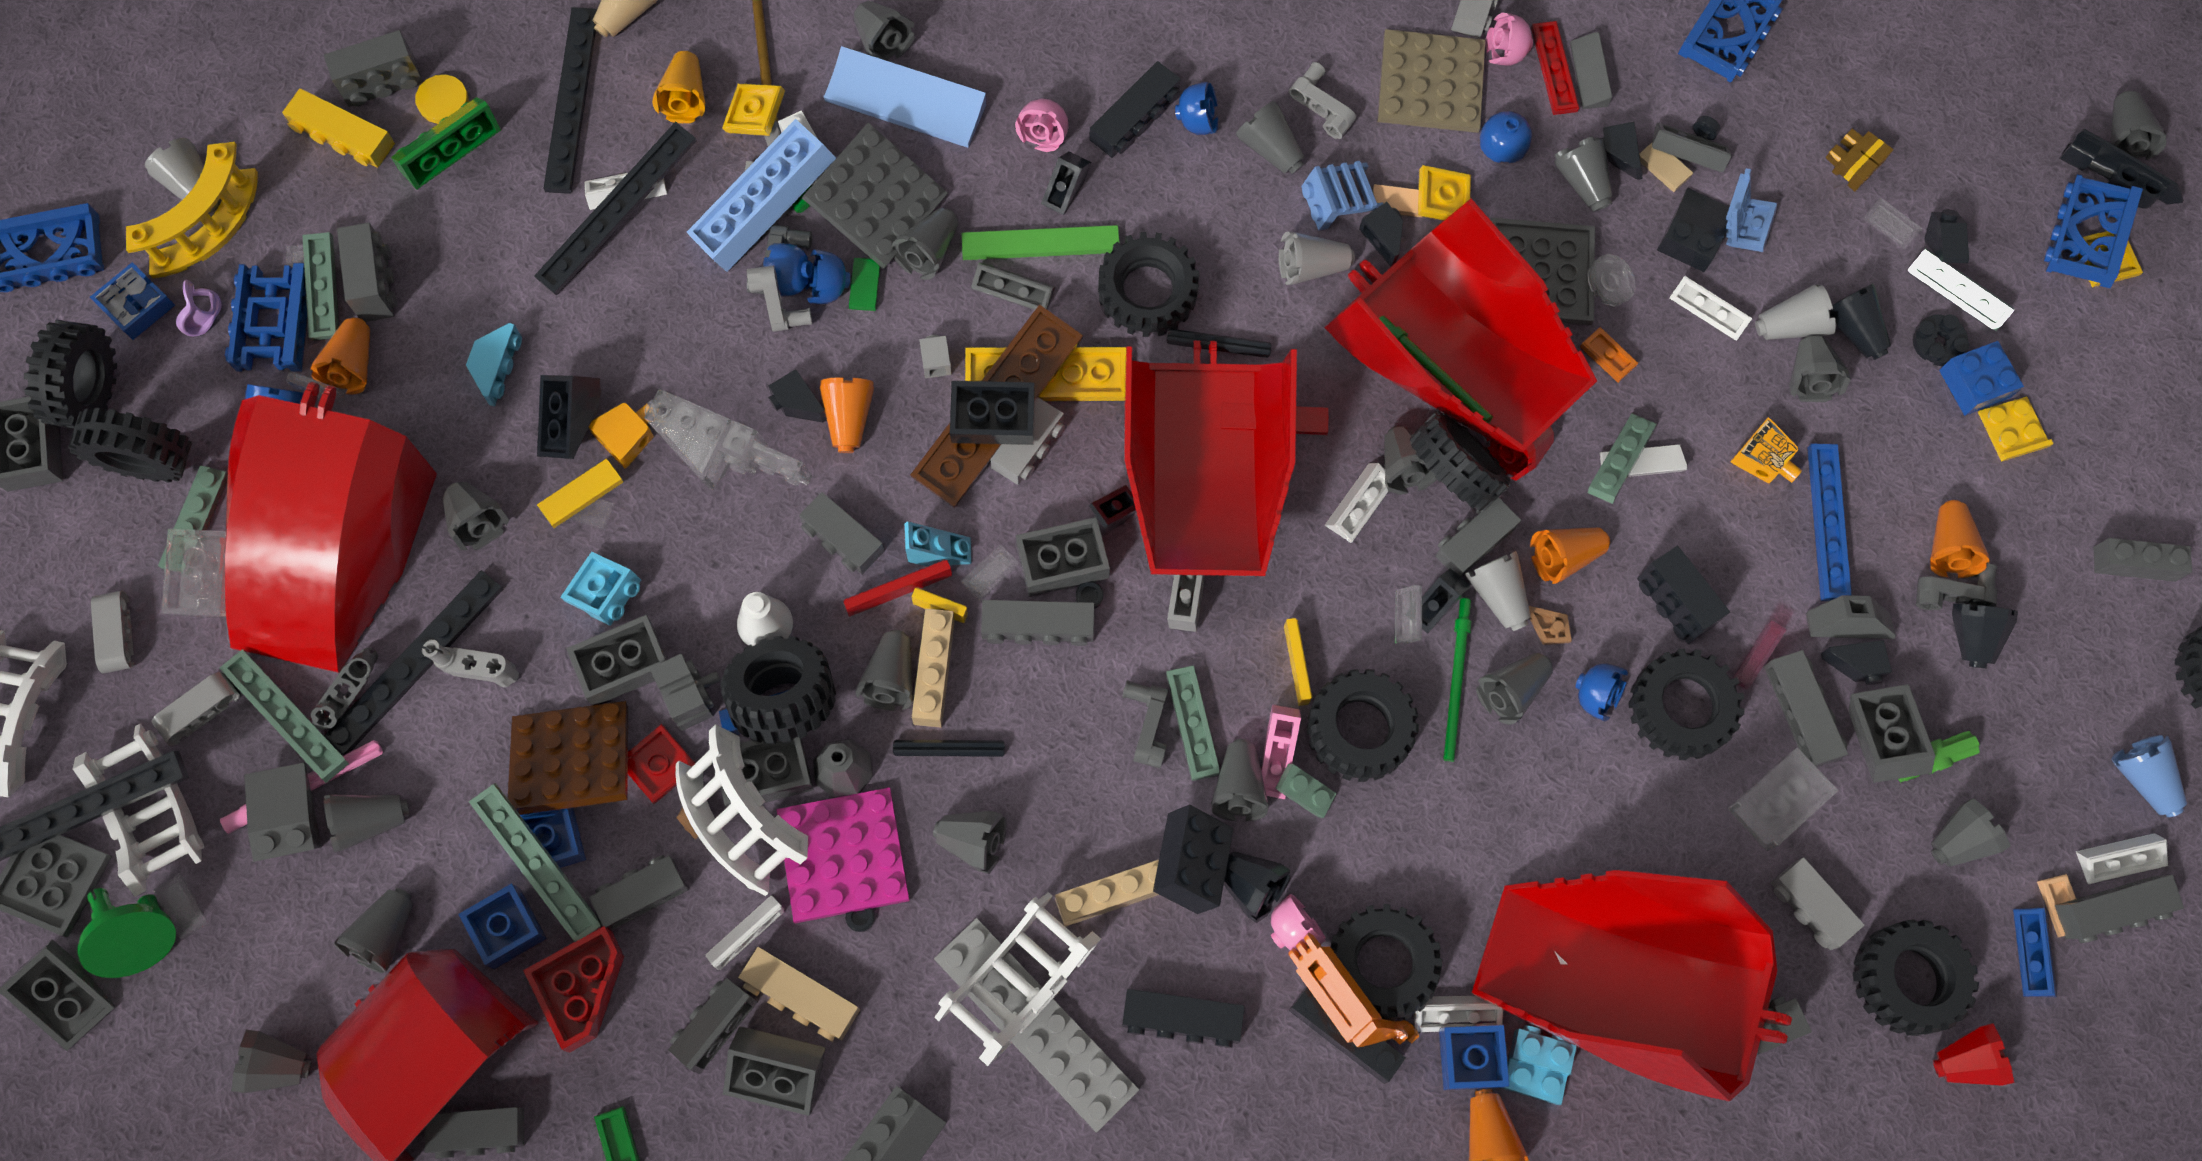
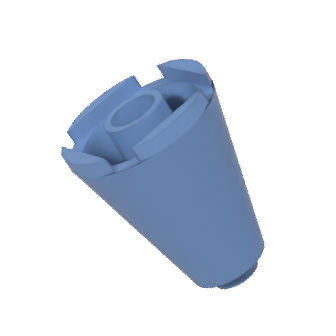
M2162 735L2140 740L2132 744L2133 749L2127 754L2122 749L2113 755L2112 761L2114 765L2159 815L2174 817L2184 811L2183 807L2187 805L2172 742L2168 736L2165 739Z

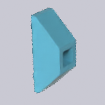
M508 323L475 340L466 363L482 395L491 406H495L497 399H501L504 394V379L506 374L509 375L513 369V354L515 350L518 351L522 343L521 334L515 324Z
M909 521L905 523V549L908 562L923 566H930L945 559L948 560L949 565L972 563L970 537Z

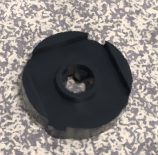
M1939 314L1931 315L1923 319L1913 334V346L1917 354L1922 359H1927L1937 366H1944L1951 358L1964 354L1969 349L1968 336L1964 327L1959 323L1958 318L1951 314L1946 316ZM1938 335L1945 338V346L1941 342L1936 343L1935 339Z

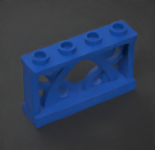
M1710 0L1685 39L1678 54L1686 59L1688 57L1720 74L1731 83L1736 75L1741 77L1749 63L1745 62L1747 56L1752 59L1760 46L1756 43L1759 38L1764 40L1771 29V26L1768 25L1769 21L1775 22L1783 8L1779 7L1782 0ZM1756 2L1766 8V13L1759 15L1756 13V10L1760 6H1752L1749 9L1748 4ZM1723 5H1728L1730 9L1734 6L1735 9L1731 11L1724 10ZM1739 13L1744 24L1745 34L1722 39L1723 29L1713 16L1731 18ZM1755 23H1762L1756 32ZM1714 29L1717 33V38H1714L1715 33L1709 34L1707 30ZM1749 44L1743 53L1740 47ZM1705 49H1712L1713 53H1710ZM1719 50H1724L1723 55L1725 59L1729 58L1728 54H1734L1736 61L1729 63L1719 57Z
M2077 174L2073 183H2067L2063 197L2068 199L2066 204L2062 203L2059 208L2057 219H2061L2060 225L2054 226L2050 240L2055 242L2053 247H2048L2044 257V261L2048 262L2046 272L2051 273L2054 271L2098 282L2102 287L2111 288L2119 274L2143 188L2132 186L2129 189L2082 178L2083 175ZM2081 193L2095 195L2098 204L2094 205L2093 199L2089 196L2086 197L2087 203H2081L2078 200V195ZM2105 198L2116 200L2117 202H2105ZM2073 208L2078 211L2071 216ZM2108 213V218L2115 217L2117 222H2108L2105 214ZM2098 215L2101 226L2114 234V237L2105 236L2098 238L2089 246L2080 235L2077 225L2086 219ZM2065 233L2067 234V237L2069 238V240H2067V241H2063V240H2064V237H2065ZM2099 245L2108 247L2107 252L2102 251L2100 248L2098 251L2094 249ZM2064 249H2069L2072 254L2068 258H2074L2079 253L2083 257L2079 261L2073 262L2063 259L2061 252ZM2088 260L2092 264L2098 266L2099 268L2085 265V263Z
M89 203L0 220V243L7 250L0 254V266L5 260L14 257V259L6 263L5 268L8 270L11 267H15V270L0 273V292H11L14 288L22 286L37 287L42 282L47 281L63 282L68 280V277L78 275L92 276L95 272L105 270L102 262L99 214ZM82 227H86L87 239L79 238ZM63 231L60 235L65 238L57 237L55 233ZM46 234L50 240L61 244L56 252L43 263L23 254L35 245L39 235ZM28 238L26 243H23L20 239ZM75 246H86L88 248V255L73 258L77 254L83 255Z

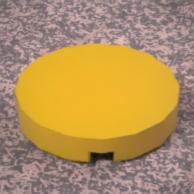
M446 74L435 75L426 79L419 86L415 94V104L421 115L429 122L437 124L443 118L449 117L459 110L464 103L469 102L468 93L463 83L456 77Z

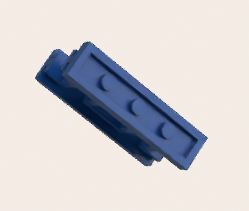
M293 263V268L290 265H284L283 278H263V272L258 266L248 268L246 264H239L238 273L234 277L236 293L235 298H232L231 301L233 317L232 322L228 325L230 342L229 347L225 350L226 361L236 372H242V368L252 370L253 358H274L273 364L278 370L288 368L291 372L302 371L308 320L304 263ZM252 286L256 290H265V297H251ZM290 289L289 300L286 297H276L277 290ZM259 309H279L277 327H257ZM246 335L249 338H260L259 346H245ZM271 338H285L284 348L282 349L281 346H271Z

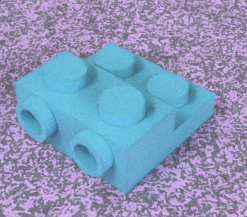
M591 551L561 595V598L565 602L585 611L591 617L611 626L614 620H619L623 616L624 605L628 599L638 594L641 579L632 570Z
M1524 1025L1523 1030L1517 1029L1514 1031L1507 1062L1509 1087L1502 1089L1561 1105L1567 1077L1571 1075L1577 1046L1569 1044L1570 1042L1554 1034L1552 1038L1542 1036L1541 1029Z

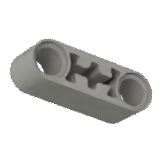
M123 590L96 595L91 598L95 662L102 674L133 668L135 665L134 662H131V655H134L130 609L127 610L129 597Z
M217 672L208 676L157 713L151 723L167 745H177L180 743L179 739L184 736L188 737L228 708L227 704L235 700L236 702L240 698V694L223 672Z

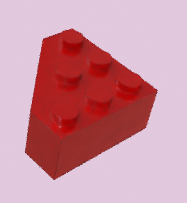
M605 926L523 970L561 1050L569 1053L597 1038L624 959V954L612 930Z

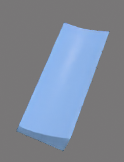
M842 46L832 78L824 95L826 102L967 148L971 143L986 107L985 92Z
M795 119L687 233L719 266L728 272L833 163L836 157Z

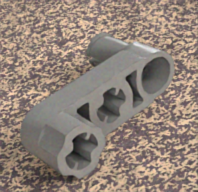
M1313 62L1303 77H1299L1291 86L1289 93L1293 99L1326 119L1323 129L1328 135L1335 139H1341L1356 120V115L1349 107L1315 86L1325 74V69L1319 63Z
M774 265L747 269L750 292L764 291L773 332L789 330V327L812 325L810 308L792 311L783 309Z
M429 640L423 645L430 651L422 648L424 656L433 660L436 667L452 676L495 682L501 687H509L519 677L516 666L499 654L455 647L452 649L443 647L436 640ZM474 660L477 661V664L475 665V667L471 666V669H470V668H469L470 663H471V662H472V663H475Z

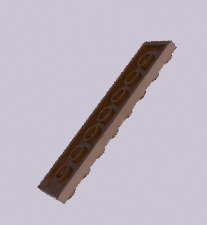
M1039 304L982 381L1031 382L1035 384L1036 399L1083 339V335ZM949 423L910 476L955 508L1002 444L951 443Z

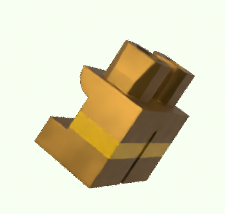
M1851 129L1841 140V143L1850 151H1845L1837 144L1825 158L1835 166L1832 173L1835 175L1840 174L1849 182L1847 186L1855 192L1884 163L1894 149L1869 131L1862 136L1854 129Z

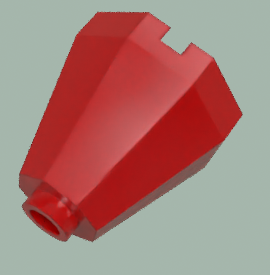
M1550 426L1523 452L1490 440L1489 453L1497 458L1500 462L1499 465L1507 472L1506 475H1512L1513 477L1510 479L1517 481L1534 470L1554 443V431Z
M1994 1023L1979 1026L1936 1052L1937 1059L1933 1060L1938 1077H1944L1946 1082L1999 1086L2015 1083L2009 1058L2004 1055L2003 1049L2005 1047Z

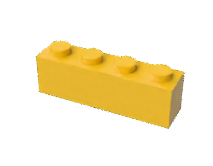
M300 88L282 112L289 122L288 126L295 132L302 134L304 131L310 134V137L317 143L323 145L326 142L341 155L348 153L364 166L371 164L378 168L395 145L388 131Z

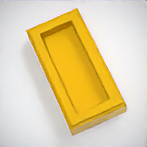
M915 588L911 596L912 602L916 606L924 609L953 611L956 621L961 623L966 621L968 612L965 605L919 588Z

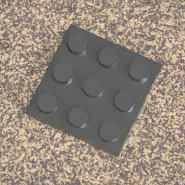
M62 835L10 857L0 875V910L68 938L88 902V894L90 892L93 893L112 856Z

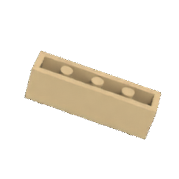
M925 609L912 711L914 725L942 728L955 622L953 611Z
M1159 860L1056 894L1055 900L1064 926L1066 927L1159 895L1153 892Z
M757 947L738 977L745 982L742 988L755 996H758L760 992L769 996L770 998L767 1003L780 1011H783L785 1007L795 1012L792 1018L805 1026H808L811 1022L820 1027L817 1033L833 1042L835 1037L842 1041L860 1011L856 1005Z

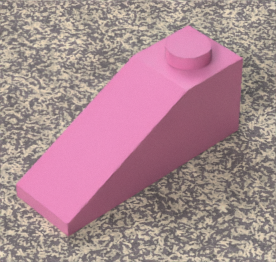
M1272 705L1261 765L1266 796L1281 799L1286 797L1275 788L1288 764H1292L1301 721L1299 709Z

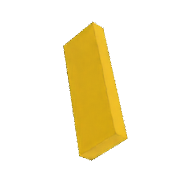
M606 458L538 503L537 506L552 527L556 528L622 484L623 480Z
M1286 619L1284 630L1298 706L1308 705L1312 699L1298 619Z

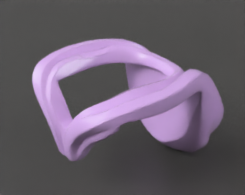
M186 279L183 282L186 306L178 314L176 326L183 334L195 337L205 334L210 329L221 310V300L218 294L210 289H194V284ZM193 296H209L211 302L210 310H200L195 305Z

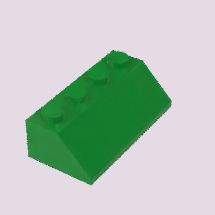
M476 97L470 102L464 103L459 110L449 117L443 118L439 124L429 131L420 134L409 145L400 148L391 158L398 170L418 190L500 132L501 129L486 101Z

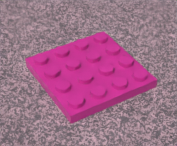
M890 788L777 809V815L808 836V857L805 861L799 864L790 858L784 859L794 923L910 901Z

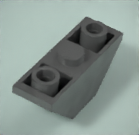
M1842 595L1806 613L1810 637L1894 639L1896 636L1891 614L1871 596Z

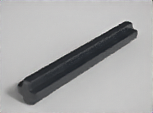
M1169 329L1167 333V343L1170 345L1193 348L1194 341H1200L1201 349L1209 350L1210 341H1217V351L1265 358H1268L1271 354V343L1266 341L1178 329Z
M894 740L893 754L895 756L1003 757L1005 755V742L1003 740Z

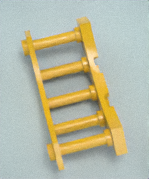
M235 142L207 145L205 165L197 183L175 207L147 222L126 226V251L133 253L145 250L149 254V275L153 279L180 273L201 260H207L230 241L245 221L246 213L255 198L258 172L255 168L240 170L236 166L237 144ZM221 199L222 201L218 209L211 217L208 213L216 205L218 200ZM201 221L204 226L190 237L184 234ZM173 239H175L178 242L169 247H165L162 249L157 248V246L167 243Z

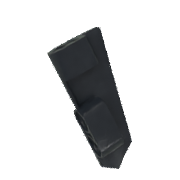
M2084 128L2073 137L2059 157L2060 160L2081 171H2084L2086 167L2109 179L2108 184L2129 189L2132 186L2143 188L2138 204L2139 208L2147 209L2157 200L2165 204H2179L2184 201L2180 187L2176 182Z

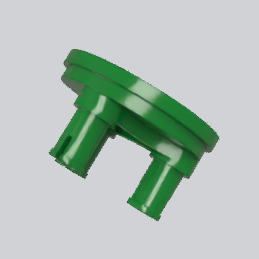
M104 888L94 889L96 899L92 892L88 894L87 899L93 911L91 914L92 921L83 930L77 951L82 966L89 973L105 978L126 977L154 966L169 953L176 939V929L170 916L160 909L155 895H144L139 898L137 904L115 907L111 904L109 893Z

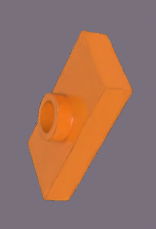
M1601 327L1580 346L1617 383L1638 365V362Z

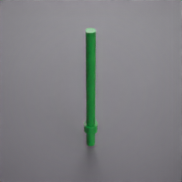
M1385 316L1379 318L1412 357L1455 397L1460 399L1473 413L1478 412L1487 423L1492 420L1493 416L1408 338L1407 332L1400 326L1396 327Z
M1467 598L1460 599L1458 619H1455L1454 632L1457 633L1443 756L1444 761L1450 762L1455 760L1467 636L1471 633L1472 621L1469 620L1471 600Z

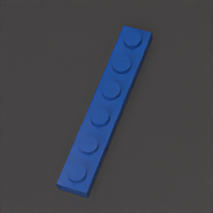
M1810 444L1807 449L1821 601H1831L1842 595L1852 596L1838 444Z

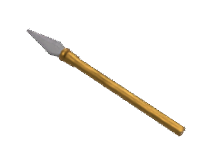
M752 0L761 84L772 85L762 0ZM777 116L770 136L764 135L768 147L780 135Z

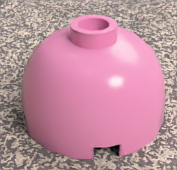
M1500 13L1494 19L1497 21L1495 27H1489L1485 41L1486 53L1490 50L1492 52V60H1489L1490 63L1511 66L1522 61L1533 46L1530 26L1522 17L1509 13ZM1495 49L1505 50L1504 57L1498 55Z
M1043 98L1029 102L1021 110L1015 123L1016 132L1020 140L1024 143L1029 141L1038 144L1039 146L1035 147V149L1044 152L1058 149L1060 144L1063 143L1069 128L1068 118L1064 109L1058 103Z
M1293 894L1283 899L1271 914V926L1274 930L1271 934L1272 939L1279 948L1282 949L1286 946L1291 950L1292 948L1297 949L1296 944L1299 941L1306 943L1304 936L1307 933H1311L1321 945L1326 941L1323 931L1314 918H1310L1303 909L1305 906Z

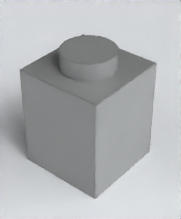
M929 335L925 339H919L925 379L952 375L946 336Z

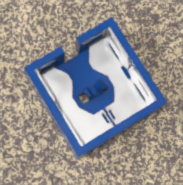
M133 262L90 296L132 340L175 306Z

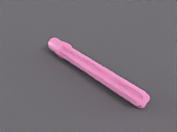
M373 740L344 755L343 757L349 764L329 781L382 755L383 751L380 744ZM315 771L308 774L311 791L326 784ZM246 804L220 819V823L226 833L230 834L247 825Z

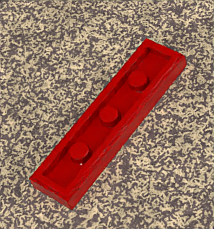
M1557 21L1532 24L1531 30L1553 115L1578 112L1579 104Z
M1222 403L1221 428L1255 430L1254 404ZM1296 406V434L1328 435V408Z
M945 559L844 599L846 611L850 617L911 593L915 588L921 589L952 576L951 567L948 560Z

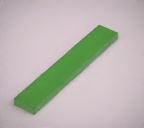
M1118 225L961 233L963 260L1105 254L1106 252L1111 253L1113 244L1117 241L1119 242Z

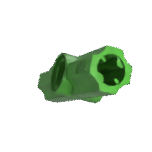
M1967 731L1943 741L1941 739L1932 741L1931 745L1935 753L1932 773L1930 774L1954 765L1953 763L1980 753V744L1976 736ZM1918 775V776H1912V777H1906V778H1900V779H1898V780H1899L1900 783H1901V782H1904V781H1908V780L1917 778V777H1919L1920 775Z

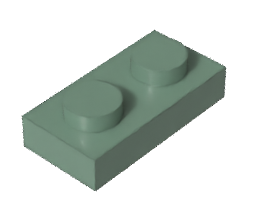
M1294 764L1287 765L1275 788L1319 818L1325 817L1336 795L1334 791Z

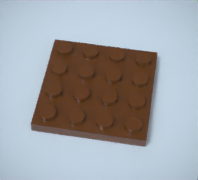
M626 701L512 716L508 800L520 815L628 800V705Z

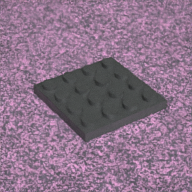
M867 123L804 194L802 199L884 269L898 253L894 246L892 247L894 240L929 216L948 192L870 123Z
M1491 217L1492 223L1544 281L1548 288L1545 292L1551 303L1555 302L1560 310L1557 314L1562 323L1592 325L1594 322L1595 226Z

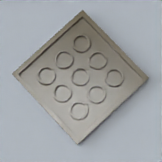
M1385 29L1377 122L1479 133L1485 40Z

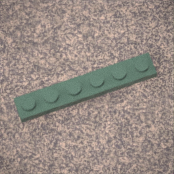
M243 649L219 668L325 783L349 764Z
M496 783L469 801L574 942L589 935L602 925Z

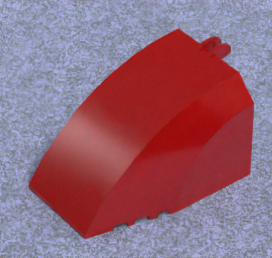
M1471 198L1434 228L1383 275L1369 261L1363 260L1359 267L1372 282L1371 285L1356 270L1349 272V279L1361 294L1324 327L1349 353L1373 371L1469 429L1519 452L1526 450L1597 382L1582 351L1578 352L1570 336L1573 334L1569 327L1565 328L1557 313L1560 310L1556 303H1551L1545 292L1548 288L1544 281ZM1385 316L1396 327L1400 326L1407 332L1408 338L1493 416L1492 420L1487 423L1478 412L1473 413L1460 399L1455 397L1412 357L1379 318Z
M1194 341L1192 364L1133 361L1132 347L1126 346L1124 460L1151 574L1265 576L1284 501L1287 496L1289 482L1295 466L1297 349H1291L1282 363L1262 365L1217 364V341H1210V364H1200L1201 344L1200 341ZM1221 404H1254L1256 429L1221 428Z
M309 382L300 404L261 395L242 400L233 430L228 460L225 543L226 620L231 649L240 651L243 649L248 653L340 673L358 645V639L366 627L370 626L374 620L372 617L379 606L384 604L389 596L388 592L403 574L437 473L407 436L370 419L331 411L337 396L336 387L326 386L318 408H315L320 388L317 383Z
M1621 870L1606 871V875L1596 877L1592 873L1581 875V879L1566 880L1564 877L1555 878L1553 883L1546 884L1534 881L1504 886L1472 990L1475 996L1627 1071L1680 1090L1731 1101L1750 1084L1760 1040L1786 1044L1788 1036L1778 1030L1763 1028L1764 1023L1790 1026L1792 1017L1787 1014L1768 1011L1778 971L1773 930L1728 881ZM1556 953H1559L1566 960L1567 964H1560Z
M456 949L407 953L378 985L372 984L368 989L370 994L365 999L357 1000L355 1003L356 1009L318 1048L317 1061L322 1098L335 1120L373 1161H414L415 1159L405 1150L406 1147L485 1060L497 1052L500 1047L495 1042L503 1047L509 1039L512 1040L518 1033L534 1028L539 1023Z

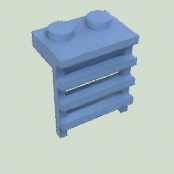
M1355 161L1354 164L1347 165L1346 162L1335 167L1331 164L1327 168L1315 166L1301 187L1318 231L1328 229L1337 216L1373 211L1383 204V202H1376L1364 172L1369 167L1367 162ZM1352 171L1355 174V177L1357 179L1358 185L1360 187L1366 205H1363L1359 192L1351 175ZM1337 173H1340L1353 205L1352 207L1349 206Z
M1746 168L1745 173L1740 174L1726 216V220H1728L1726 229H1728L1726 245L1763 252L1776 214L1777 203L1751 199V169Z

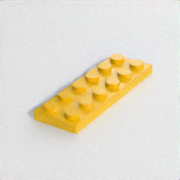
M1076 347L1040 394L1039 398L1043 401H1124L1126 347ZM966 348L965 381H982L1006 348Z

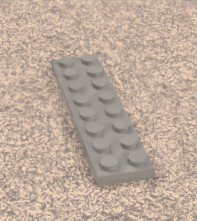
M976 918L934 960L961 987L1001 946V943ZM1009 952L1002 958L1034 988L1042 989L1041 985ZM995 968L980 982L985 989L1012 1013L1015 1011L1019 1014L1028 1004L1026 1001L1027 997ZM972 992L968 994L970 999L1002 1031L1005 1028L1003 1025L1004 1021ZM1054 999L1050 1001L1022 1033L1018 1032L1010 1040L1096 1133L1139 1091Z

